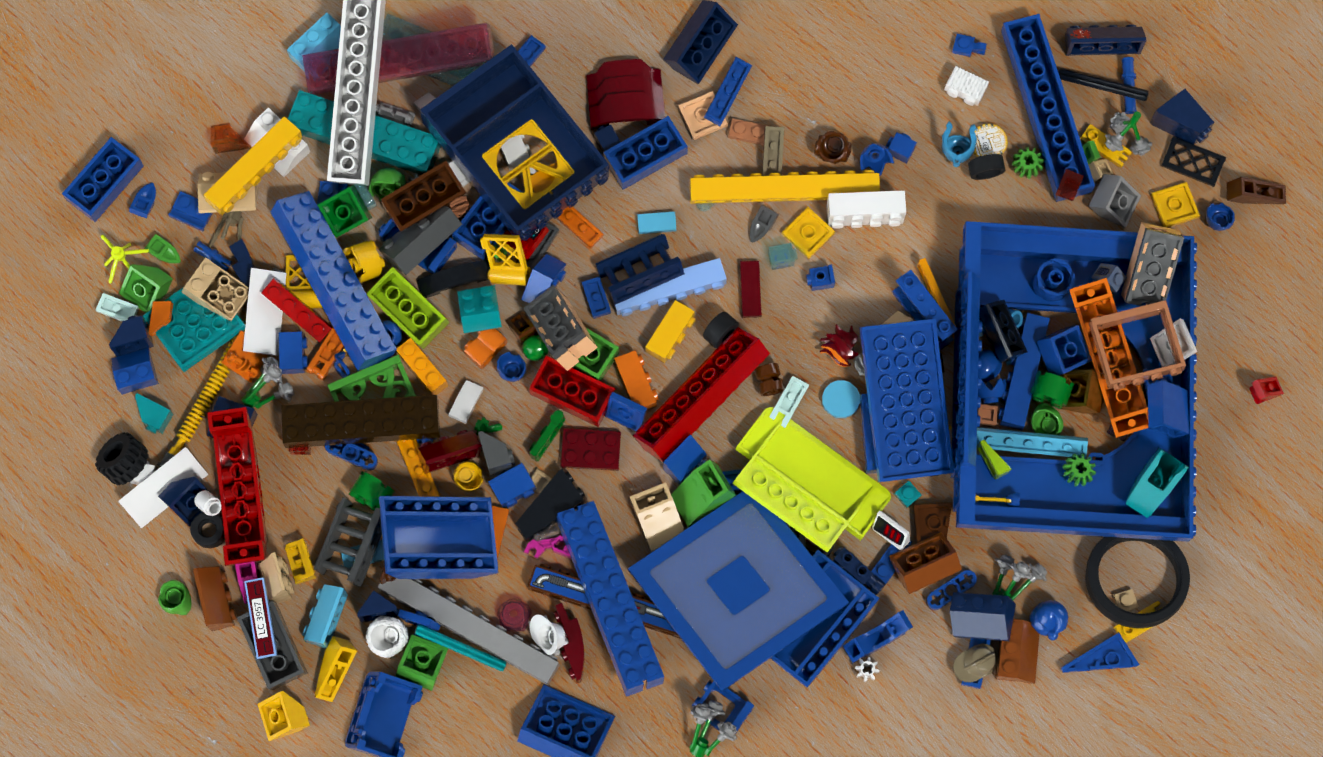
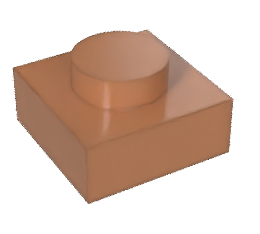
M980 405L977 415L980 416V425L996 426L998 406Z

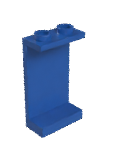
M391 218L387 224L384 223L379 229V237L383 242L391 239L399 231ZM449 238V240L445 239L418 265L431 274L439 272L457 249V242L452 238Z

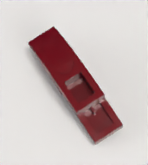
M563 603L555 605L556 611L553 613L557 623H562L565 637L569 640L567 645H563L564 650L561 651L565 662L569 661L571 668L568 671L571 679H576L577 683H580L585 663L583 637L577 618L569 620Z

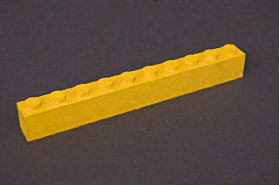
M866 170L861 174H855V171H845L844 174L828 171L824 175H818V172H807V175L791 172L787 176H780V173H770L769 176L753 173L750 174V177H743V174H732L731 177L716 174L712 175V178H705V175H694V178H690L689 181L690 204L828 200L829 193L880 192L879 173H874L873 170Z

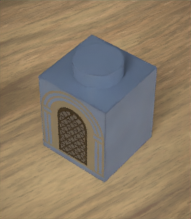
M1101 263L1091 278L1093 281L1107 278L1111 291L1117 292L1127 277L1117 265Z

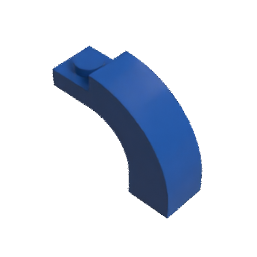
M902 610L874 629L855 637L843 647L852 663L900 638L913 626L904 610Z

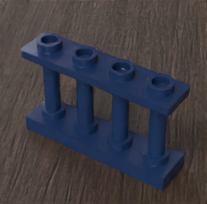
M661 234L595 264L600 278L607 276L612 284L608 288L615 305L685 274L679 257L671 259L666 250L669 249L665 234ZM659 253L664 263L654 267L649 257ZM642 261L647 270L636 274L631 265ZM625 269L630 278L619 282L614 273Z

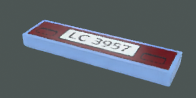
M265 578L244 581L257 659L277 656Z

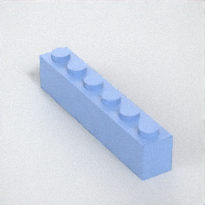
M720 258L683 268L684 275L616 305L614 304L617 316H628L633 313L632 311L639 309L640 311H645L656 304L659 306L666 305L673 299L683 300L687 298V295H700L705 293V290L711 288L713 290L723 288L727 278Z

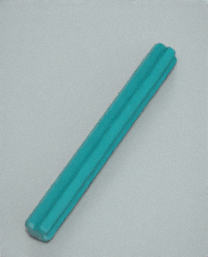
M423 625L416 627L415 634L499 671H504L506 667V662Z

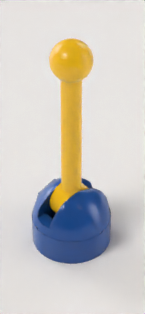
M1010 493L1006 498L979 497L976 495L975 502H1006L1009 507H1019L1020 493Z

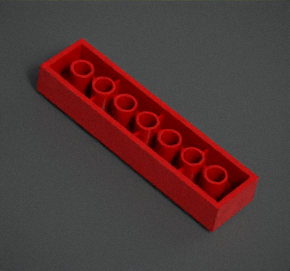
M738 327L634 433L633 437L646 452L664 462L751 375L770 354L759 338Z

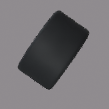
M721 312L708 324L703 337L712 346L718 348L739 327V323L727 312Z
M202 512L191 522V536L203 548L218 547L225 540L223 519L218 514L209 516ZM206 523H213L216 526V533L212 537H205L202 534V527Z

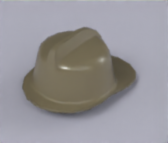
M978 644L962 652L954 661L953 669L958 679L971 683L991 674L998 665L997 652L988 644Z

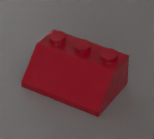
M462 430L456 436H444L438 439V442L421 444L417 450V455L424 474L479 457L482 445L473 430L469 432Z

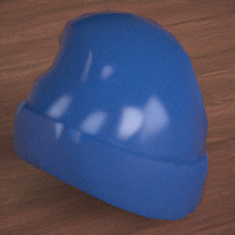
M981 350L979 352V359L982 360L981 370H978V378H981L983 382H987L998 376L1002 369V363L996 358L994 351Z
M1054 600L1039 603L1033 608L1029 616L1033 628L1039 634L1048 636L1051 641L1056 640L1058 634L1066 629L1069 618L1065 606Z

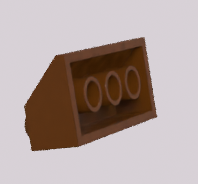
M444 161L381 199V203L393 223L402 232L464 195L466 191L447 161Z

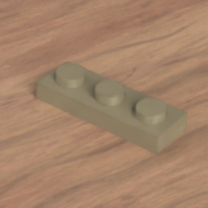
M765 126L762 176H769L770 173H780V176L782 175L784 127Z

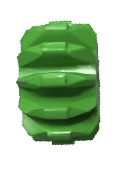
M1027 146L1024 151L1020 148L1018 149V154H1014L1012 166L1016 167L1014 169L1015 173L1021 172V178L1024 174L1027 175L1028 179L1031 178V175L1037 177L1038 171L1043 170L1042 164H1044V159L1040 158L1042 156L1041 152L1035 153L1036 148L1030 151Z
M1081 453L1079 457L1077 454H1073L1072 458L1068 457L1066 459L1067 464H1064L1062 467L1066 470L1063 476H1069L1070 478L1067 482L1070 483L1073 480L1074 486H1078L1079 483L1085 486L1087 482L1093 480L1092 476L1096 474V471L1093 470L1095 463H1089L1091 457L1084 459V453Z

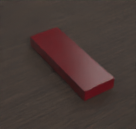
M740 261L742 318L762 317L759 261Z

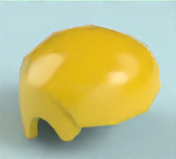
M466 461L458 464L453 473L455 484L465 491L479 488L484 480L481 468L473 462Z

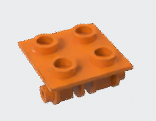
M240 330L221 363L251 383L254 378L258 379L261 376L262 358H266L268 354L243 351L245 333Z

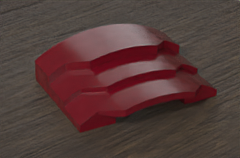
M642 59L615 60L604 62L596 73L586 76L591 130L598 129L604 125L607 127L609 123L647 120V125H652L665 118L661 69L649 67Z

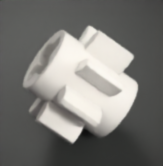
M870 657L865 662L860 659L861 666H855V669L859 670L857 678L862 676L864 682L867 681V678H871L874 681L875 676L873 673L877 674L880 671L875 669L878 662L872 663ZM864 666L872 668L870 674L863 672Z

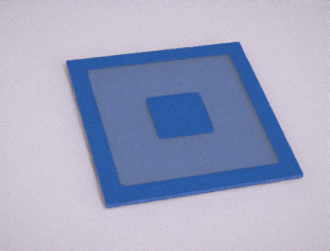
M743 491L628 568L631 575L721 691L733 685L849 604L848 600L788 525Z

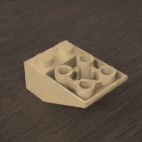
M205 257L181 292L199 305L232 321L247 300L249 287Z
M666 482L630 496L631 505L651 553L684 531Z
M273 552L258 565L261 578H265L268 601H274L278 604L292 600L291 594L294 593L292 582L287 578V575L290 574L287 563L276 552Z

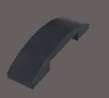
M489 261L470 262L417 280L421 295L424 298L441 294V291L476 281L479 283L489 280Z

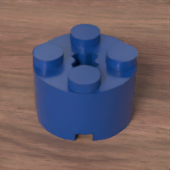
M1057 258L1050 259L1044 262L1035 272L1033 290L1035 294L1046 301H1060L1069 293V289L1073 288L1075 274L1066 261Z

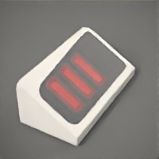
M882 511L877 513L872 529L896 548L903 550L910 542L909 531Z

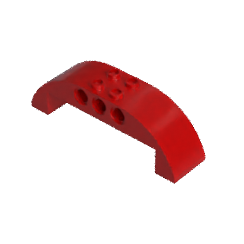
M246 407L208 412L209 432L214 440L226 543L223 546L225 566L265 560L267 549L265 515L257 452L248 410Z

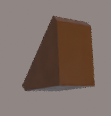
M522 311L506 320L521 346L527 337L537 335V330L533 323Z

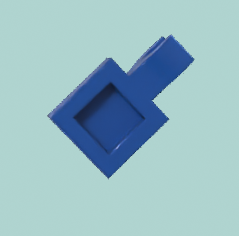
M957 34L952 53L971 57L972 52L985 55L987 44L982 42L974 43L975 37Z

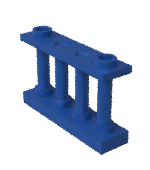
M909 270L895 281L899 287L894 289L892 293L914 321L936 319L940 351L954 341L951 335L958 331V329L913 271Z

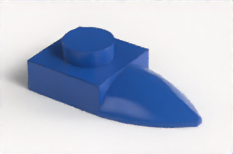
M154 183L147 184L138 191L129 208L130 213L147 219L154 206L156 197Z

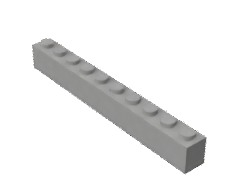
M396 578L392 582L388 581L384 584H379L378 589L415 611L426 614L427 618L434 620L441 626L547 686L560 666L559 662H557L558 658L554 655L541 653V649L532 643L530 645L523 643V638L516 634H513V636L507 634V629L498 624L496 626L489 623L490 620L483 615L475 616L472 614L473 610L467 606L459 607L451 597L446 596L444 598L438 595L439 591L435 588L422 586L423 582L419 579Z

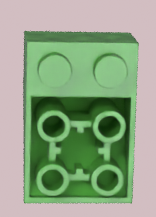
M709 459L693 470L671 496L676 508L689 528L736 496L718 464Z

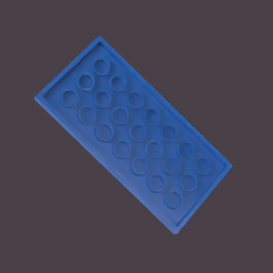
M936 319L859 327L878 482L954 473Z

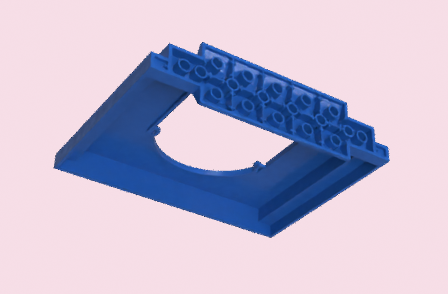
M965 222L963 226V245L959 250V282L955 292L954 320L958 331L954 333L951 444L954 473H951V478H954L953 512H956V528L1189 542L1196 535V525H1193V517L1196 516V506L1193 505L1194 498L1196 497V486H1194L1196 467H1194V460L1197 454L1196 448H1194V441L1197 435L1196 429H1194V422L1197 417V412L1194 410V403L1197 399V393L1194 391V384H1196L1197 374L1194 372V365L1197 362L1196 354L1185 359L1186 367L1181 374L1172 376L1174 384L1188 390L1189 434L1172 438L1147 428L1132 433L1121 446L1108 454L1090 453L1088 457H1091L1089 463H1095L1093 470L1096 471V474L1092 476L1093 480L1087 482L1085 486H1082L1080 483L1078 486H1074L1073 480L1070 483L1067 482L1070 477L1063 476L1066 470L1062 468L1064 464H1067L1066 460L1000 456L1012 470L995 480L982 456L977 455V427H980V416L977 415V408H980L981 397H978V389L981 388V378H978V370H981L982 360L979 359V352L982 350V340H979V333L982 332V321H979L980 307L991 302L1005 300L1008 309L1077 313L1070 291L1060 301H1046L1035 294L1033 290L1035 272L1044 262L1057 258L1066 261L1071 266L1075 274L1073 288L1094 282L1091 277L1101 263L1117 265L1126 276L1137 239V232ZM1183 236L1184 241L1166 302L1173 323L1180 318L1183 319L1196 346L1197 336L1194 335V328L1197 325V317L1194 316V309L1197 307V299L1194 298V291L1197 288V280L1194 279V272L1197 270V262L1194 261V254L1197 252V243H1194V236ZM1124 282L1117 292L1111 291L1117 312L1141 307L1125 302L1121 296ZM1161 315L1122 324L1126 340L1136 352L1142 368H1162L1150 340L1152 336L1165 329ZM1158 448H1161L1189 468L1152 515L1146 518L1126 505V500L1136 478ZM1010 493H1020L1019 507H1009L1006 502H975L976 495L979 497L1006 498Z

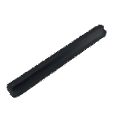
M1062 68L1058 71L1060 79L1142 101H1146L1149 95L1148 90Z

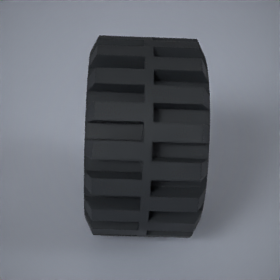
M128 432L116 434L99 450L95 463L96 469L113 484L124 485L127 482H131L144 469L149 456L148 449Z

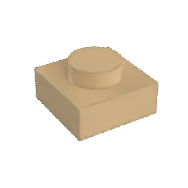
M1133 589L1113 595L1115 603L1119 608L1125 611L1139 608Z

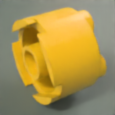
M373 240L364 241L343 250L360 283L381 275L385 262L381 256L379 257Z

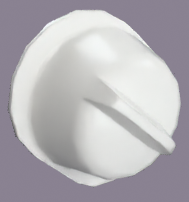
M543 615L532 617L529 626L531 637L547 655L554 654L556 650L568 644L565 631L560 624L551 623Z

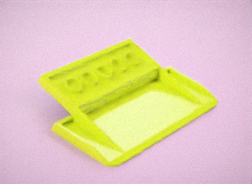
M766 408L735 448V450L750 461L732 484L827 553L844 530H847L861 541L875 522L877 513L883 511L890 501L891 494L889 490L790 419L785 428L782 427L781 424L785 415L778 412L773 420L769 416L774 408Z

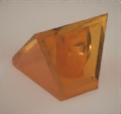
M230 123L211 126L210 143L215 154L252 148L230 126Z

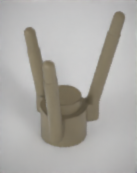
M241 211L223 214V218L208 247L212 248L224 224L222 240L225 238L229 226H236V224H238L237 239L238 241L242 239L244 218L241 217Z

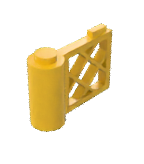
M484 234L480 242L482 249H486L490 265L488 279L491 283L526 286L532 271L530 267H527L520 235ZM490 241H495L500 246L496 249L490 244ZM506 242H515L516 248L513 249ZM502 247L511 253L508 257L499 251ZM494 255H497L504 262H495ZM515 256L520 263H515L510 258Z
M286 255L285 287L311 309L323 308L307 278L303 279L299 275L302 271L301 267L296 271L290 267V261H297L295 256ZM295 276L302 281L298 286H290V281Z

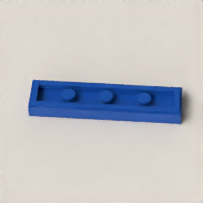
M735 57L704 116L705 119L721 126L752 67L751 64Z

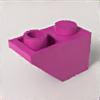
M256 561L235 564L244 604H248L244 581L260 578Z

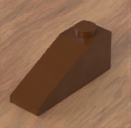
M1239 177L1226 183L1227 201L1242 204H1286L1285 185L1246 177Z

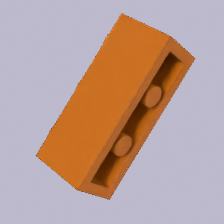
M636 350L614 358L615 366L629 400L646 407L647 410L657 407L656 400H659L656 390H652L649 385L652 381L649 373L643 370L642 366L645 364L641 354L637 355Z

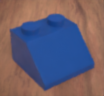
M149 347L111 358L117 390L122 395L159 384Z
M689 435L663 462V470L680 485L693 470L706 462L707 454L697 441Z
M523 463L488 481L503 508L506 506L507 508L513 507L518 503L517 500L523 497L525 499L531 497L537 489Z

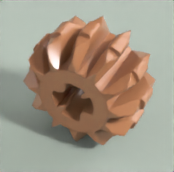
M465 194L446 205L459 220L464 218L470 210Z

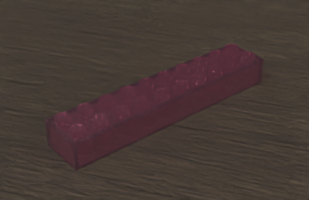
M481 23L382 41L378 83L485 64L495 56L490 25ZM339 49L302 55L308 93L315 95L335 91Z

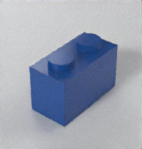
M302 331L279 333V368L282 369V374L305 373V367H308V356H305L304 350L308 348L307 337H304Z

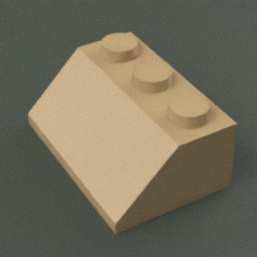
M227 171L199 174V213L217 212L205 201L204 194ZM258 185L252 186L248 190L247 195L234 204L230 212L256 210L259 192Z

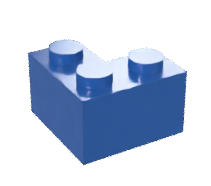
M546 254L532 269L521 300L530 303L552 285L557 287L559 281L562 282L566 275V271H564L566 263Z

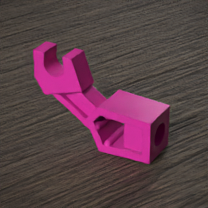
M561 535L556 538L538 541L533 539L527 544L524 551L525 554H529L531 549H535L537 552L534 557L538 559L546 549H553L554 553L571 559L566 544L563 550L554 547L559 542L565 543Z

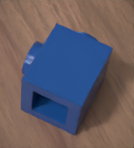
M897 132L894 138H889L886 147H888L892 157L907 164L917 142L912 140L907 134Z

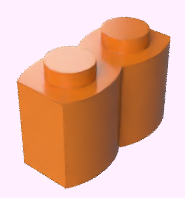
M495 328L479 331V336L475 340L471 339L464 347L465 355L481 370L508 343L507 338Z

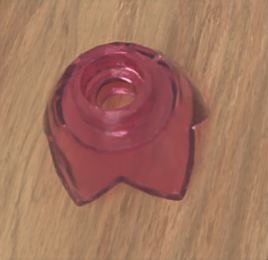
M517 598L509 599L501 604L497 610L500 626L507 629V631L513 629L517 631L526 630L528 619L532 614L530 607ZM513 610L517 611V616L511 617L510 612Z

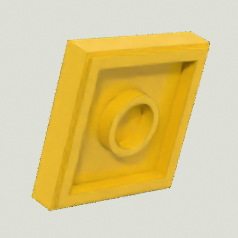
M1187 182L1151 193V198L1163 227L1169 228L1200 217Z
M809 207L782 231V235L808 259L835 234V231Z

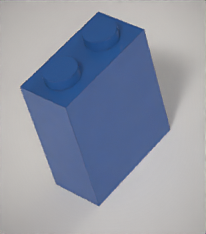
M1158 379L1154 383L1148 384L1149 429L1172 438L1189 434L1188 390L1181 388L1180 385L1169 383L1165 379Z

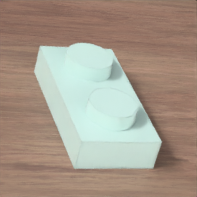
M105 293L102 294L96 307V312L122 322L128 320V317L136 315L139 310L137 305Z

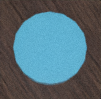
M837 380L830 383L822 395V405L825 411L838 419L852 416L860 404L858 389L852 383L845 380Z

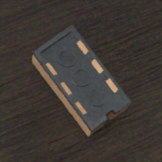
M1141 222L1127 270V278L1124 281L1121 296L1126 303L1141 306L1142 302L1149 305L1167 300L1184 241L1183 235L1178 230Z
M554 285L524 307L525 312L551 355L567 371L580 362L578 360L583 355L586 357L598 348L569 300Z

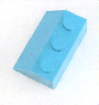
M326 13L287 49L289 58L314 82L338 61L341 25Z
M326 584L323 585L322 589L319 588L316 595L318 602L316 607H312L309 615L311 621L309 626H305L302 634L306 643L324 649L327 648L334 635L348 597L344 588Z

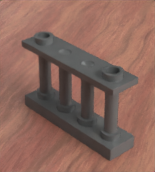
M342 497L341 502L337 505L335 517L321 552L315 560L314 570L321 575H325L327 569L348 575L347 580L361 587L382 536L380 509L375 508L372 514L352 508L353 503ZM348 515L369 521L367 531L363 532L344 526ZM341 533L362 539L360 548L356 550L337 544ZM334 551L355 557L353 566L348 568L330 562Z

